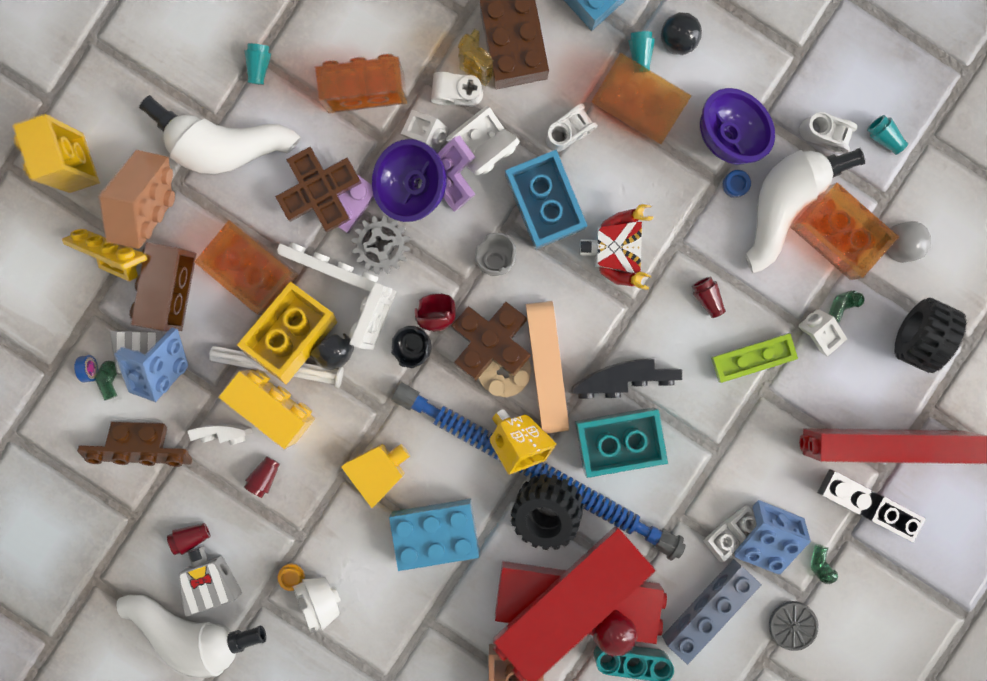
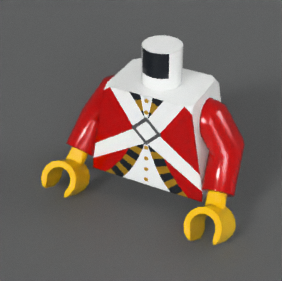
M641 204L636 209L618 212L604 220L601 227L596 229L595 240L580 239L579 254L595 256L594 267L599 268L601 275L614 284L636 286L640 289L648 290V286L641 285V280L644 277L651 278V275L641 272L642 222H638V220L651 221L653 216L644 217L643 211L645 208H651L652 206Z

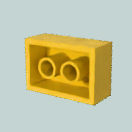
M46 114L13 125L16 133L14 141L18 149L22 151L25 161L23 168L31 180L68 193L100 183L83 132Z
M290 281L237 346L244 354L287 385L310 357L311 352L324 340L338 322L333 312Z
M254 369L239 371L218 398L283 449L296 444L316 419L311 415L313 411L302 402L298 404L290 398L291 393L282 386L278 385V387H275L270 383L269 380L271 378L265 372L259 369L256 371Z

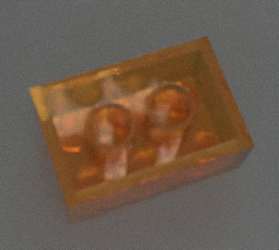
M620 52L591 102L659 144H662L691 98V95Z
M382 54L377 56V59L372 60L356 57L350 59V62L347 63L326 61L322 63V66H315L319 101L328 113L408 104L404 71L399 56L394 57L392 54Z
M838 182L830 185L823 194L819 195L817 200L812 202L790 227L849 280L862 279L899 238L897 234Z
M231 220L227 221L194 261L257 315H263L290 281L293 283L299 276L297 272L242 226Z

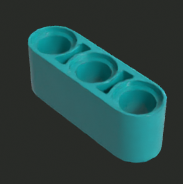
M598 645L593 652L598 670L605 675L646 681H669L674 675V666L668 654L660 649L634 646L624 656H613L612 660L606 663L600 661L601 657L606 653ZM632 658L640 659L639 663L635 666L627 665L628 661ZM660 661L666 662L664 668L660 670L654 669L656 663Z

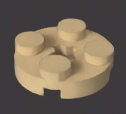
M528 359L514 377L509 374L507 378L497 374L496 371L500 369V366L492 361L479 377L482 386L492 395L511 397L520 393L528 384L531 374L530 361Z

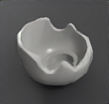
M908 221L894 225L885 236V249L889 257L900 263L919 260L931 248V235L928 229L917 221Z
M501 232L489 233L483 242L477 245L475 261L481 272L490 276H499L506 274L513 267L516 260V247L509 236Z

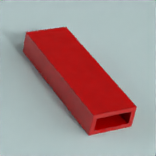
M803 428V435L800 436L799 440L803 455L820 462L987 464V435L962 430Z
M613 527L493 637L496 645L493 649L503 661L508 659L513 664L512 672L520 681H538L643 584L656 569L618 527Z
M502 561L495 608V621L510 623L567 570ZM645 581L615 609L630 619L635 625L637 631L636 642L657 644V637L661 636L663 632V619H660L661 609L666 608L667 593L664 592L659 583Z

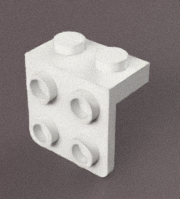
M487 105L445 138V141L449 143L454 137L461 136L476 157L466 166L475 175L488 173L494 167L495 162L502 157L512 154L520 143L517 136L503 128L491 108Z

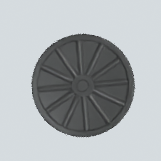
M791 601L781 604L773 611L769 620V630L772 638L779 646L790 651L807 648L814 642L818 634L819 625L816 615L808 606L800 602Z

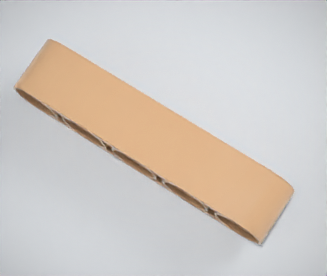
M553 301L526 304L541 428L547 434L569 431Z

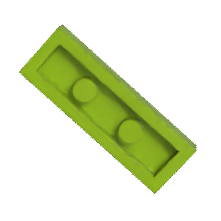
M790 333L711 357L719 383L798 359Z

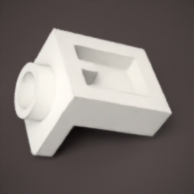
M411 110L401 134L408 139L422 141L431 146L436 152H439L442 144L445 142L449 128L437 118Z
M819 309L809 314L799 324L801 331L810 335L820 353L825 356H829L847 340L836 319Z

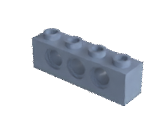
M733 559L662 635L666 645L688 665L762 584Z

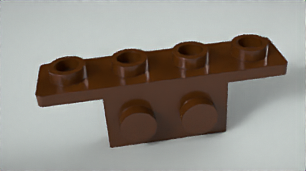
M111 422L105 446L79 445L77 452L90 464L113 462L118 465L140 463L145 466H154L156 463L180 467L182 464L192 463V457L186 449L163 448L167 432L165 423Z

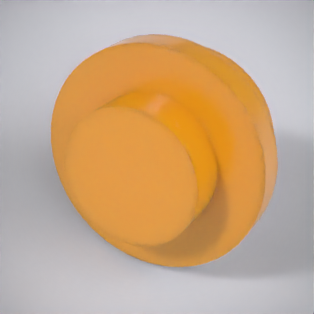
M286 564L278 573V583L284 590L294 591L293 586L302 583V579H305L303 569L297 564Z

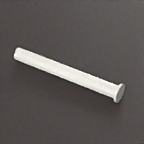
M213 346L209 352V360L212 362L268 372L244 354L243 351ZM304 363L293 377L333 384L336 388H340L343 378V367L327 370L319 365Z

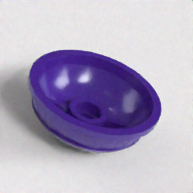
M724 88L714 92L704 103L700 117V132L705 145L716 157L731 164H746L760 161L770 153L775 142V127L766 108L754 96L739 89Z
M404 139L391 144L382 152L374 166L372 191L379 208L394 220L414 222L425 218L440 204L446 190L447 178L443 163L437 152L422 141ZM422 179V185L419 188L418 182Z

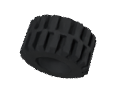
M928 297L923 299L907 314L898 330L894 345L895 357L927 373L939 371L953 358L962 343L967 325L966 315L962 311L934 298Z
M542 474L539 479L534 476L530 478L529 482H524L511 510V524L516 527L515 533L523 536L521 540L525 543L529 541L532 543V547L537 548V546H540L543 550H549V547L557 550L560 549L561 545L565 547L569 545L570 540H574L581 522L584 503H581V494H576L577 488L574 485H568V480L563 478L561 481L557 479L558 476L552 475L549 478L546 474ZM537 508L549 509L558 516L545 515Z

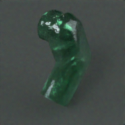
M854 290L837 295L828 314L833 316L837 323H840L845 310L863 305L865 301L864 295Z
M114 361L102 363L95 377L104 401L118 396L113 386L117 375Z
M815 544L811 570L821 582L825 584L835 583L838 579V573L826 562L828 547Z

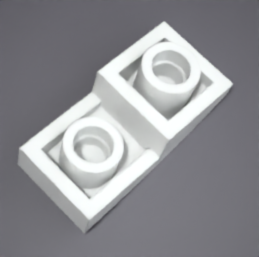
M213 424L188 430L191 441L200 438L201 443L217 439L218 436L220 443L229 441L230 446L246 441L245 435L253 433L251 427L237 424Z
M744 506L703 540L719 562H725L757 526L754 512L749 506Z

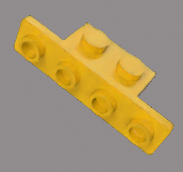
M87 229L74 230L69 236L62 238L64 245L96 258L100 269L127 281L137 278V264L147 260L145 253L128 246L106 242L105 237Z

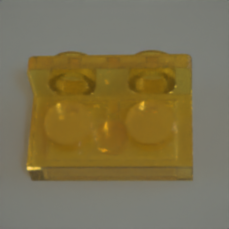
M474 29L470 35L466 33L458 45L459 67L468 75L476 76L481 84L486 86L492 78L493 60L486 50L479 47L480 32Z

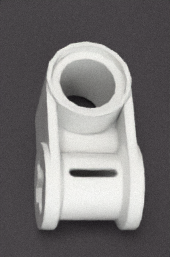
M435 72L433 74L432 103L439 105L476 106L482 101V84L476 76L449 72ZM470 87H474L475 90L472 91V95H467Z
M583 103L571 109L549 127L545 142L550 150L562 151L598 127L597 123H593L584 111L585 106ZM555 131L563 133L565 140L562 142L555 141L552 133Z
M819 112L805 119L801 123L799 131L804 140L823 146L830 151L844 154L849 152V141L852 133L857 130L858 126L849 120ZM813 122L819 125V133L813 129Z

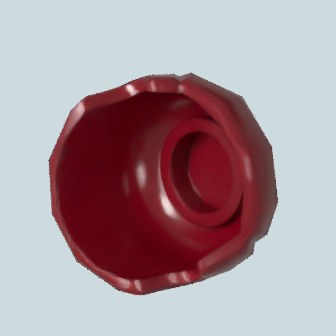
M443 293L422 297L419 300V308H415L417 324L422 329L432 332L447 329L454 322L456 316L454 299L450 295Z
M613 610L592 630L594 641L598 647L610 656H624L634 647L637 640V631L633 622L616 610Z

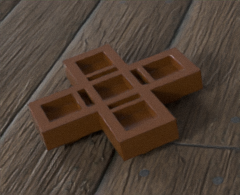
M311 147L286 159L299 184L275 196L288 221L291 222L314 210L324 230L328 233L351 220L338 196L362 182L348 157L325 170L322 168Z
M505 302L495 315L487 321L468 306L451 325L454 331L470 342L454 361L455 365L475 381L492 361L514 377L531 357L528 351L512 340L514 335L527 321V317Z

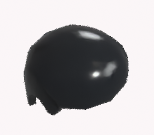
M678 12L670 16L664 22L661 30V40L664 48L677 55H685L692 52L698 46L702 36L701 24L690 13Z
M418 326L401 328L392 338L391 353L402 367L415 368L423 364L431 354L432 344L430 337Z
M337 334L332 335L311 352V357L320 367L327 370L342 367L350 360L354 350V346L350 345L351 338L348 335L342 334L345 339Z

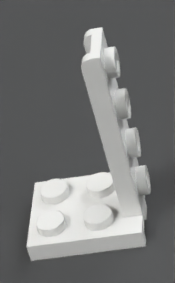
M290 242L289 247L279 244L277 249L279 255L370 292L369 297H365L361 304L360 312H362L359 322H355L350 331V338H352L350 345L361 349L373 350L397 291L377 283L378 277L363 272L362 276L352 273L354 267L339 262L337 266L328 263L330 258L317 252L314 253L313 257L304 253L306 248Z

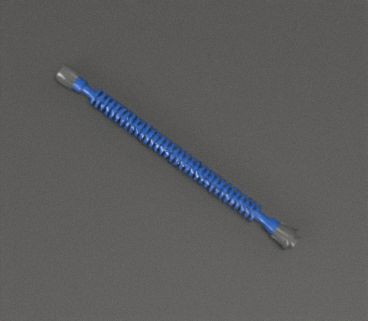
M403 382L399 384L391 401L409 411L413 409L420 414L423 412L435 419L434 425L437 426L438 422H441L439 428L443 429L447 425L446 432L449 433L451 428L454 429L451 433L453 436L459 432L457 438L461 439L464 435L463 441L466 443L470 438L471 442L469 445L471 446L477 442L476 449L479 450L481 445L483 446L482 452L485 453L489 449L487 454L489 456L495 452L490 443V437L493 433L488 437V430L485 429L481 433L483 427L479 426L476 430L477 424L474 422L471 427L468 426L471 422L469 419L463 423L465 417L461 416L458 420L456 419L459 415L455 412L452 417L451 413L453 410L449 409L445 413L446 406L443 405L440 410L427 403L428 399L420 396L419 391ZM495 452V455H494L493 458L497 460V459H498V456H497V454H496V452ZM543 462L526 468L524 472L526 477L531 473L530 478L537 476L539 479L540 475L546 474L549 478L552 475L558 476L557 479L561 481L563 478L567 479V474L565 473L560 477L561 471L559 470L554 474L555 468L552 466L548 470L549 464L547 463L541 467ZM572 477L567 479L569 486L574 485L577 488L576 494H581V503L585 504V510L588 511L590 509V513H596V516L599 518L602 516L603 520H608L610 524L614 523L615 527H620L622 531L626 530L628 534H632L633 531L645 537L646 541L653 544L654 549L667 555L666 558L670 561L675 559V557L679 559L682 556L686 544L683 543L684 538L681 535L675 536L665 529L661 531L654 526L648 527L639 522L640 515H634V512L631 510L628 511L627 508H622L620 504L616 505L615 501H610L608 497L604 498V495L598 494L595 490L591 492L592 489L590 487L585 489L586 485L583 483L579 486L580 482L577 480L573 482Z

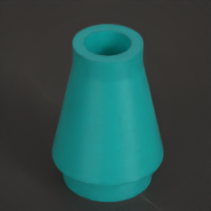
M651 31L631 33V40H628L634 73L650 72L655 42Z
M247 43V50H244L248 75L247 83L264 85L265 75L272 55L269 53V46Z
M882 115L874 120L867 129L871 139L888 148L895 155L901 153L908 146V142L904 139L891 117L887 118L885 115Z

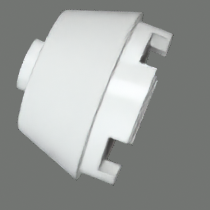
M326 578L302 579V583L293 586L310 633L318 629L322 631L340 615L337 603L340 602L338 592L335 586L330 588Z

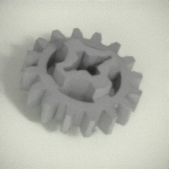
M372 216L371 224L365 220L362 221L365 228L363 230L356 228L355 231L359 234V238L351 240V242L358 246L352 250V253L360 254V257L356 260L357 263L366 262L364 269L369 271L374 267L375 274H379L381 268H384L386 274H390L391 266L397 270L400 269L398 261L406 262L407 259L403 256V253L410 252L411 250L405 246V243L410 241V237L402 236L406 231L404 226L397 229L398 221L392 220L391 223H388L387 216H383L381 222L378 221L376 216ZM383 228L392 230L396 236L388 237L384 234ZM372 231L371 238L368 242L364 243L366 236ZM379 239L388 243V245L384 246V251L382 252L378 248H373L379 244ZM398 248L396 255L391 259L390 254L393 249ZM366 254H376L380 263L371 261Z

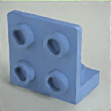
M173 327L146 355L121 347L115 353L128 392L154 402L169 390L170 386L188 367L179 331Z
M758 500L753 505L757 526L735 550L734 555L737 559L776 574H781L811 542L805 518Z

